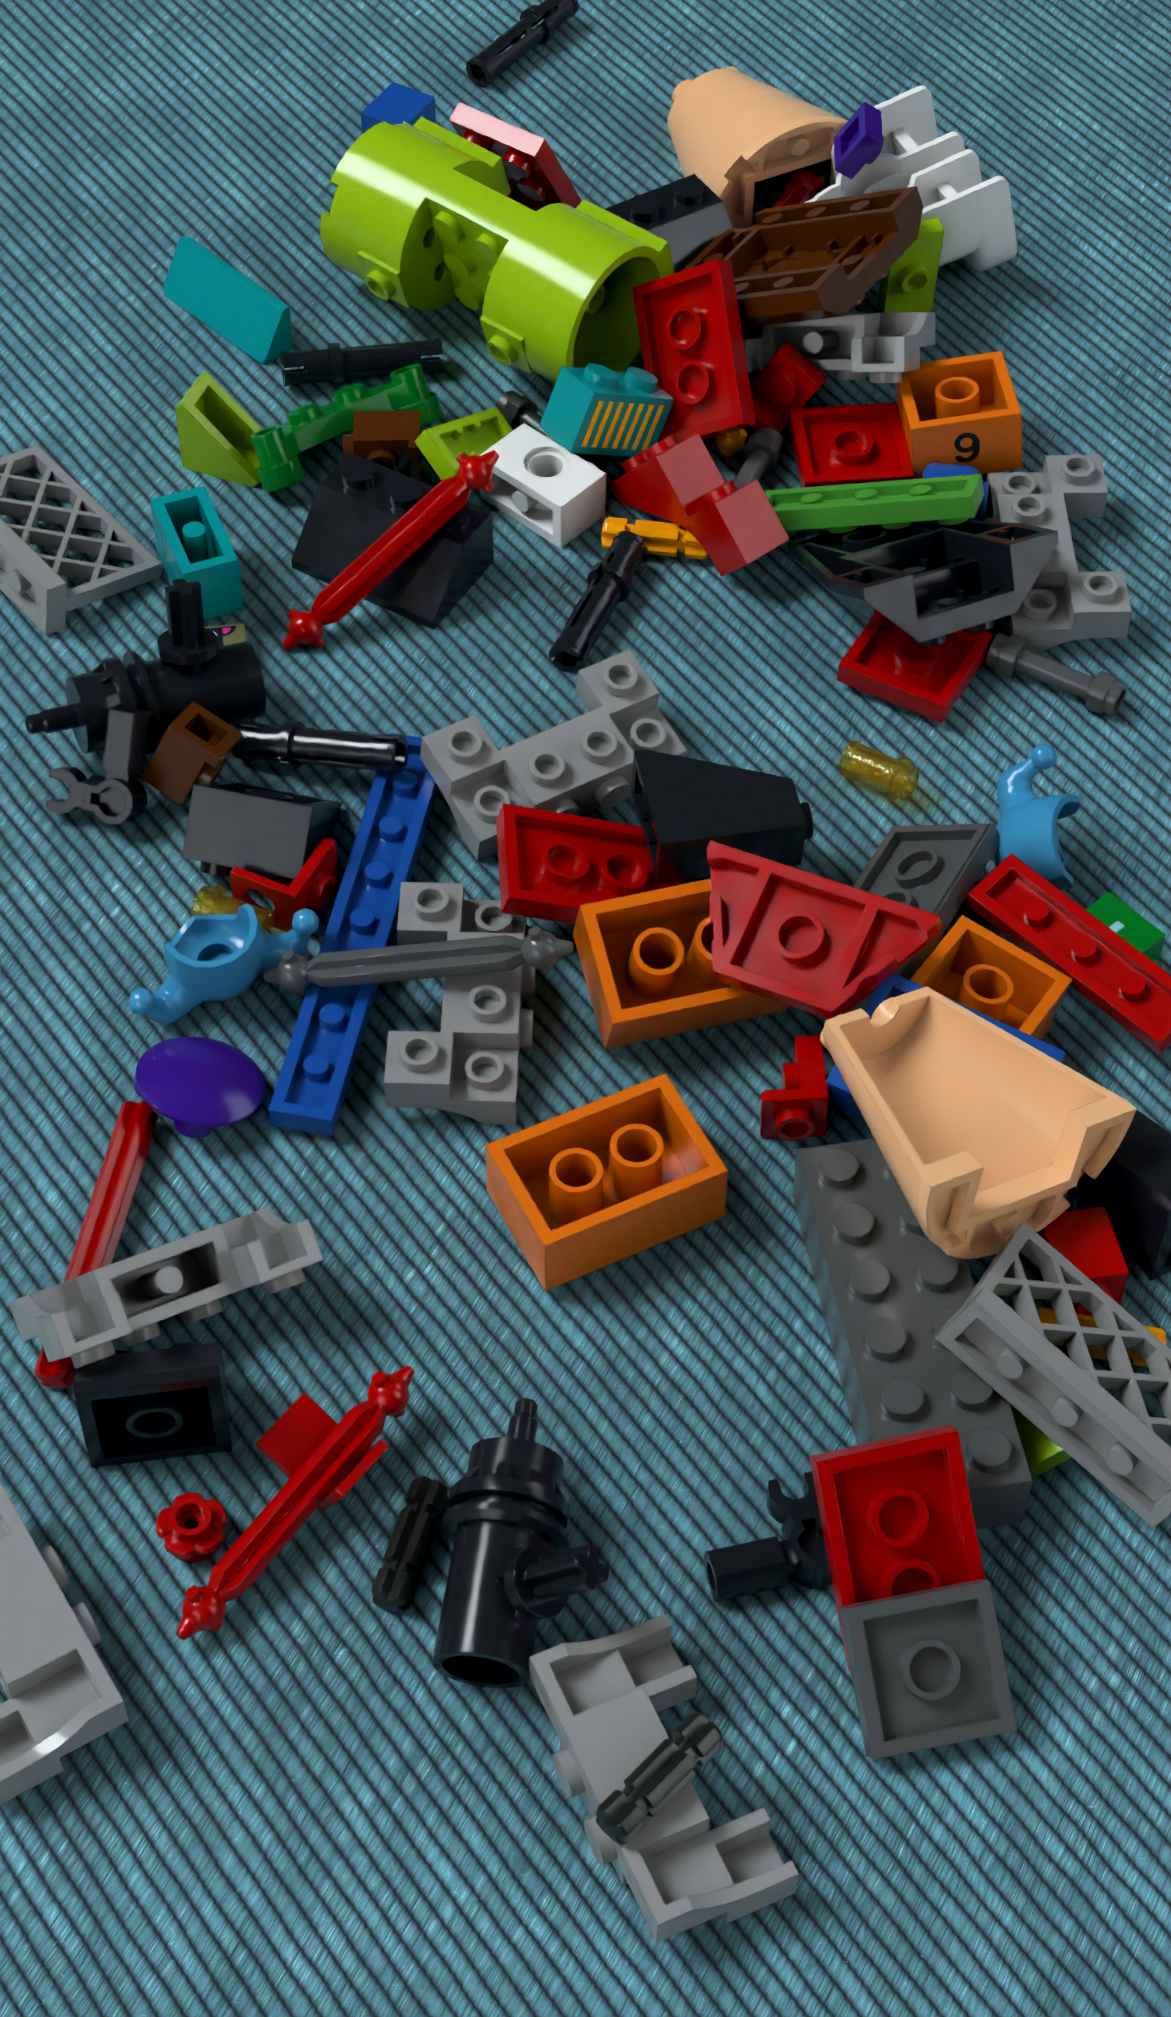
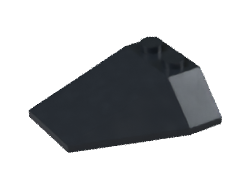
M933 520L914 522L910 526L894 530L885 529L881 524L859 526L855 530L846 533H830L825 530L787 541L788 553L826 587L885 632L912 640V645L916 647H931L946 642L947 634L960 630L964 632L985 631L995 626L994 620L1017 613L1058 544V533L1055 530L1024 523L967 520L957 525L945 526Z

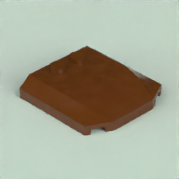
M917 186L763 209L754 214L758 224L749 228H731L717 236L683 270L716 259L730 260L732 262L741 326L744 327L844 316L852 307L865 299L864 294L876 281L889 274V268L916 241L919 235L923 203Z

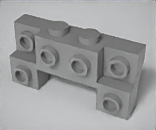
M935 312L846 313L844 316L757 327L741 326L748 373L762 371L787 341L819 370H834V380H865L866 372H869L870 383L902 382V372L920 369V347L935 345Z
M1045 455L1043 472L988 473L986 481L989 482L986 504L987 518L984 521L1024 523L1055 530L1058 533V544L1018 612L1004 617L1006 635L1010 636L1012 634L1027 640V650L1036 654L1056 645L1079 639L1127 637L1132 610L1124 571L1078 572L1068 518L1104 517L1108 489L1101 455Z
M630 649L578 671L575 692L589 712L504 749H497L475 715L422 737L420 759L445 797L462 838L477 861L498 852L496 819L503 803L581 816L599 807L608 809L617 806L631 794L634 751L647 749L686 757L688 750L657 707L660 692Z
M401 882L397 923L398 946L502 935L513 936L522 940L526 938L527 917L501 913V900H465L464 883ZM525 962L516 969L509 971L444 977L440 1032L388 1031L384 1077L386 1107L439 1109L473 1118L483 1124L516 1125L520 1047H533L534 1010L522 1009L523 997H535L536 968L529 966Z
M266 1207L8 1303L22 1342L39 1336L49 1363L70 1356L76 1369L116 1354L111 1342L113 1339L118 1338L121 1349L161 1335L157 1322L180 1313L184 1325L222 1312L223 1308L219 1298L262 1283L266 1295H270L305 1282L306 1279L302 1268L322 1261L323 1257L309 1219L290 1224L282 1221Z
M1 1482L0 1686L8 1700L0 1704V1805L64 1771L60 1759L62 1756L129 1721L124 1700L93 1647L101 1643L102 1639L91 1614L83 1602L73 1607L69 1605L61 1590L69 1585V1580L57 1554L51 1545L38 1550Z
M666 1614L610 1636L583 1642L561 1643L529 1657V1677L560 1740V1751L554 1753L552 1759L561 1786L569 1798L580 1795L590 1816L589 1819L584 1820L585 1833L597 1861L601 1865L611 1861L622 1885L629 1884L656 1943L722 1915L727 1924L796 1893L799 1877L793 1861L783 1863L769 1835L771 1819L764 1807L708 1831L710 1818L691 1780L654 1817L645 1815L646 1818L643 1822L646 1826L627 1844L620 1845L616 1843L598 1826L596 1822L597 1807L614 1790L623 1792V1789L626 1787L623 1781L664 1739H670L657 1713L696 1697L697 1675L691 1664L683 1667L671 1644L672 1626Z

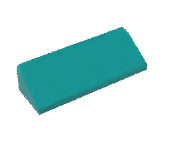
M184 235L179 238L164 283L163 292L167 298L260 364H268L280 357L282 351L288 352L293 349L290 307L191 237Z

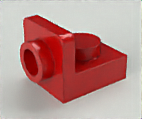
M787 341L750 384L756 425L750 427L755 431L761 427H769L780 433L789 423L790 409L802 408L827 378L826 375Z
M820 1035L795 1036L793 1062L782 1063V1089L765 1090L761 1093L760 1135L763 1139L781 1138L788 1141H798L807 1137L825 1136L828 1092Z

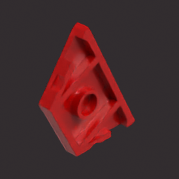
M711 840L707 847V860L710 865L711 895H709L710 920L713 924L714 939L711 942L712 965L717 981L827 1019L847 1013L939 935L942 928L939 915Z

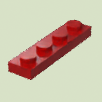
M1011 853L968 893L969 907L1029 954L1072 978L1070 986L1158 1055L1171 1044V975Z

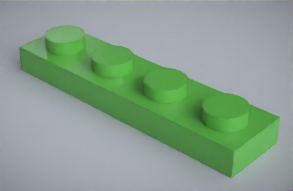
M981 474L764 491L788 537L798 535L808 529L827 528V531L830 533H846L855 530L859 526L881 524L885 529L894 530L905 528L914 522L936 520L940 525H957L967 521L969 518H975L984 496Z

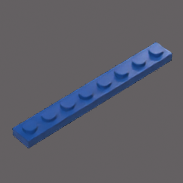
M403 735L408 742L409 754L406 767H402V773L393 774L379 771L376 773L318 955L327 952L389 947L392 944L398 923L401 882H411L439 789L420 759L421 737ZM314 983L310 984L307 988L268 1109L270 1126L334 1136L380 983L340 987H322Z

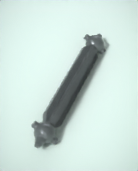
M534 926L528 930L529 935L524 940L502 935L321 953L310 961L306 957L294 954L293 951L289 950L281 955L282 960L277 966L264 971L263 977L265 981L280 984L285 990L296 992L297 995L303 996L306 994L307 988L311 983L322 987H340L514 970L525 962L533 968L540 969L543 973H548L553 969V964L558 958L573 952V943L558 939L552 933Z

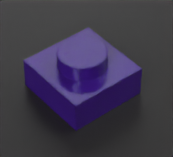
M864 102L835 135V171L853 179L865 164L873 163L879 156L884 144L880 110Z

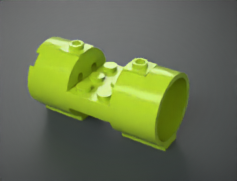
M422 116L414 125L405 121L402 124L395 125L385 121L380 122L363 133L347 150L330 182L338 185L330 212H321V241L330 261L363 279L368 289L375 296L382 300L390 298L407 308L413 306L423 311L441 308L456 297L471 310L476 311L481 308L483 310L479 320L489 354L504 366H511L513 364L529 374L535 372L554 383L557 381L562 366L586 368L587 364L594 363L607 367L612 371L626 372L628 367H634L642 356L632 287L675 273L668 241L585 199L576 208L564 203H554L538 211L507 197L511 193L502 157Z

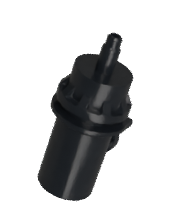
M184 578L172 580L173 586L165 587L169 630L163 632L157 640L160 659L145 661L135 651H127L124 653L123 662L118 657L103 659L91 672L67 677V705L41 710L40 713L28 715L25 718L26 729L30 734L41 732L48 734L73 729L81 751L84 754L103 750L107 709L109 707L117 706L146 710L150 712L146 753L152 754L155 753L168 726L193 701L228 724L262 718L266 712V692L261 667L253 647L247 641L218 647L217 635L212 630L204 627L201 584L198 581L187 583Z
M521 1398L516 1401L514 1414L509 1420L507 1437L483 1439L472 1446L467 1473L451 1487L448 1509L444 1512L441 1522L442 1530L454 1545L432 1665L439 1673L448 1678L479 1687L513 1688L527 1683L529 1680V1657L533 1655L538 1620L559 1614L566 1606L569 1596L594 1590L595 1584L607 1581L609 1576V1567L599 1562L601 1549L596 1545L588 1544L564 1551L568 1543V1533L565 1528L567 1527L569 1504L560 1489L564 1461L552 1449L535 1443L538 1426L536 1420L538 1405L534 1400L528 1398Z

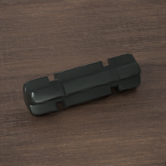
M418 1476L410 1484L404 1500L407 1502V1506L400 1511L383 1560L386 1561L385 1565L379 1568L372 1586L373 1603L381 1609L403 1613L410 1608L417 1589L414 1586L415 1581L422 1575L438 1531L436 1523L442 1519L449 1500L447 1494L448 1487L440 1480Z
M690 1713L673 1730L676 1734L673 1740L664 1739L623 1781L626 1785L623 1792L614 1790L597 1807L596 1822L602 1831L613 1841L620 1845L629 1843L646 1826L643 1822L646 1818L645 1815L654 1817L695 1775L693 1769L696 1767V1764L704 1766L719 1751L722 1744V1733L702 1713Z

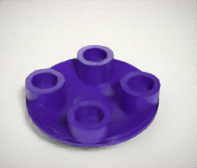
M203 1037L173 1038L152 1046L140 1058L133 1083L134 1090L139 1096L144 1098L157 1112L174 1120L175 1129L183 1136L190 1138L207 1137L213 1131V1127L235 1124L258 1113L262 1107L265 1095L263 1074L249 1056L229 1044Z

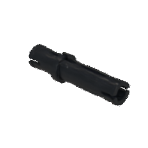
M544 0L539 5L529 6L521 13L520 21L466 63V71L470 79L480 87H487L498 75L517 62L535 45L545 44L552 39L555 29L578 12V1Z
M440 338L341 348L340 343L328 344V349L282 351L280 354L283 368L304 366L301 369L282 370L284 387L294 384L331 381L332 386L344 385V380L390 376L395 370L412 364H420L423 373H443L444 360L440 359L439 356L421 358L422 356L443 354Z
M629 531L619 532L614 537L604 559L596 563L590 570L587 577V589L575 606L560 636H558L549 651V658H554L552 663L558 669L566 673H577L583 669L590 651L603 632L616 605L619 602H623L630 594L633 586V575L648 552V547L643 546L645 541L639 535Z
M239 721L237 723L238 728L234 727L243 733L240 742L232 750L234 757L240 760L279 762L282 767L289 769H298L302 765L311 764L335 768L376 770L393 774L402 773V767H406L408 761V742L406 737L398 734L380 735L366 732L314 729L306 727L300 721H286L283 725H265Z

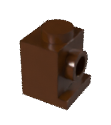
M354 411L353 434H343V459L351 452L421 482L422 452L414 442L421 434L420 411Z
M193 701L168 726L141 779L156 788L169 801L179 803L180 805L187 803L192 796L194 784L216 781L225 765L223 759L240 742L243 733Z

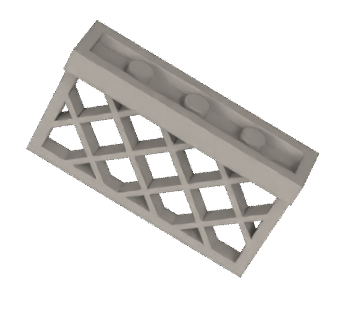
M38 445L0 458V514L28 519L26 525L22 526L5 523L0 518V590L45 635L65 628L66 612L161 577L162 563ZM35 468L43 476V479L22 477L14 474ZM8 491L36 496L34 503L5 497ZM46 498L69 501L74 507L73 509L44 505ZM38 521L66 525L67 527L65 533L39 529L36 528ZM77 527L101 531L105 538L99 539L75 535ZM29 545L59 550L57 556L36 553ZM69 551L97 555L98 559L96 563L68 559L67 555ZM109 557L132 561L135 565L121 568L109 566L106 563ZM60 575L89 579L90 582L69 589L67 583Z
M1023 1221L1011 1233L962 1307L944 1324L936 1339L1154 1528L1171 1514V1447L1158 1436H1171V1349ZM1019 1252L1040 1268L1044 1281L1026 1279L1018 1255ZM997 1295L1011 1296L1016 1312ZM1033 1299L1050 1300L1058 1324L1041 1323ZM1072 1302L1080 1303L1093 1315L1097 1328L1080 1326ZM1051 1342L1065 1343L1069 1358ZM1087 1345L1104 1347L1111 1371L1094 1369ZM1125 1348L1133 1349L1146 1361L1150 1374L1133 1372ZM1105 1389H1117L1123 1405ZM1140 1391L1157 1393L1165 1418L1149 1417Z

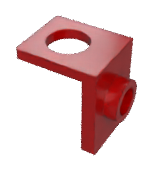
M324 837L289 887L235 866L230 872L234 911L238 913V907L247 903L253 906L259 922L285 932L293 929L292 920L295 912L303 908L311 909L315 913L318 910L324 911L331 903L335 894L336 884L339 881L336 841ZM247 889L258 890L265 894L273 902L275 909H266L258 905L249 896Z
M304 1393L256 1442V1447L290 1479L334 1429L337 1423ZM381 1439L367 1449L318 1507L324 1511L343 1498L390 1446Z

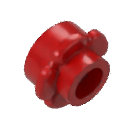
M185 1493L177 1496L170 1508L161 1510L156 1520V1532L160 1538H164L165 1549L174 1557L184 1562H200L215 1554L223 1542L225 1534L222 1529L227 1524L226 1511L214 1499L207 1501L204 1500L203 1495L200 1493ZM190 1520H195L199 1523L196 1528L187 1529L185 1524Z

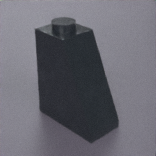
M647 749L634 751L631 794L657 884L711 877L710 865L707 860V847L710 840L787 866L801 865L805 839H811L813 836V818L809 804L807 802L800 803L792 778Z
M1136 1109L1133 1120L1122 1142L1096 1179L1084 1173L1078 1180L1077 1186L1093 1207L1105 1206L1116 1237L1149 1280L1152 1281L1171 1272V1133Z

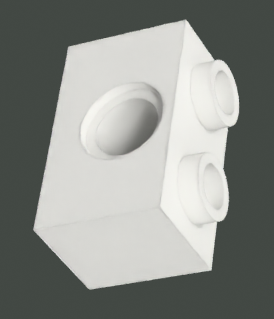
M523 423L481 454L483 455L495 450L499 458L492 469L491 482L495 487L487 494L483 489H480V498L560 549L605 516L606 473L598 469L593 463L583 460L574 453H570L555 440L544 436L527 424Z

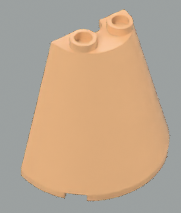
M731 66L708 71L694 80L687 79L680 82L672 93L673 105L668 115L667 127L684 178L693 174L700 178L723 201L732 227L742 228L752 225L755 182L831 159L834 137L848 120L743 74L736 67ZM832 161L830 186L836 184Z
M927 986L886 999L876 1008L871 1019L862 1008L827 1019L820 1035L822 1045L831 1054L924 1234L947 1255L955 1258L973 1259L996 1254L1000 1251L1011 1233L1023 1221L1037 1233L1059 1217L1071 1206L1063 1196L1071 1188L1077 1186L1078 1180L1084 1173H1087L1093 1179L1098 1177L1122 1142L1137 1109L1126 1099Z

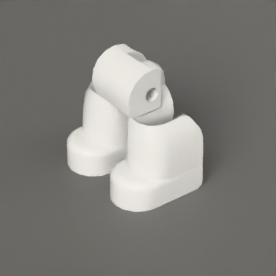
M923 85L873 106L881 111L882 136L884 137L883 148L876 160L869 165L865 164L853 179L835 171L833 144L831 159L836 184L827 187L816 194L813 199L804 202L917 186L923 203L921 221L938 218L944 228L939 267L963 258L972 269L985 271L1015 258L1017 254V239L1008 181L1003 176H995L982 182L979 157L972 149L965 150L964 140L958 132L953 131L938 137L932 94Z

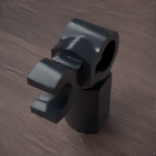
M109 707L107 709L101 765L103 770H107L106 777L92 775L88 779L81 770L71 766L49 770L50 778L61 779L68 784L70 794L67 800L56 798L46 801V808L53 813L59 814L82 808L86 815L96 816L107 824H120L140 817L145 811L148 802L147 792L144 785L138 780V774L144 773L150 712L127 707Z
M812 1471L804 1473L802 1488L804 1497L800 1499L786 1497L781 1491L778 1480H769L767 1508L769 1514L777 1522L783 1524L781 1528L783 1541H779L778 1537L774 1536L705 1551V1573L714 1602L787 1587L788 1580H793L800 1586L808 1589H823L832 1585Z

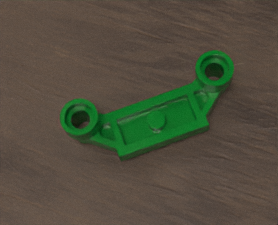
M412 364L395 370L390 374L392 382L365 389L363 383H358L339 389L332 394L334 402L320 408L315 403L296 408L286 414L288 422L253 433L250 439L260 463L256 471L265 492L280 490L304 479L305 474L297 454L353 429L354 411H420L421 426L443 416L437 394L435 392L430 393L421 365Z

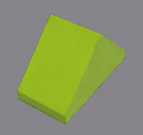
M204 371L198 376L175 408L182 467L248 487H254L260 482L256 471L260 463L250 436L262 430V428L207 371Z

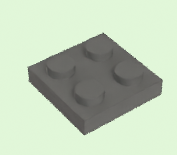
M977 1579L839 1606L867 1757L875 1760L1017 1731L989 1580Z

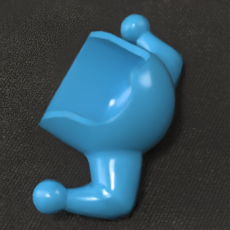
M1042 743L1032 750L1029 758L1003 771L999 776L997 798L1000 820L996 826L999 833V846L992 857L996 868L1012 853L1056 888L1065 890L1073 888L1074 878L1065 869L1067 860L1059 844L1057 822L1059 819L1073 815L1078 811L1080 797L1072 794L1038 797L1033 792L1032 780L1040 770L1051 768L1057 761L1054 748Z
M247 903L239 906L238 914L235 915L210 914L192 916L177 932L171 942L167 941L164 943V959L168 968V974L162 986L155 994L151 990L142 987L131 992L128 1000L130 1009L133 1013L147 1015L153 1021L168 1026L187 1015L204 1001H223L236 997L248 989L257 977L263 976L264 971L277 966L282 960L281 955L285 951L290 950L294 954L305 957L310 934L318 930L319 917L313 910L303 908L293 915V929L278 935L262 932L253 906Z

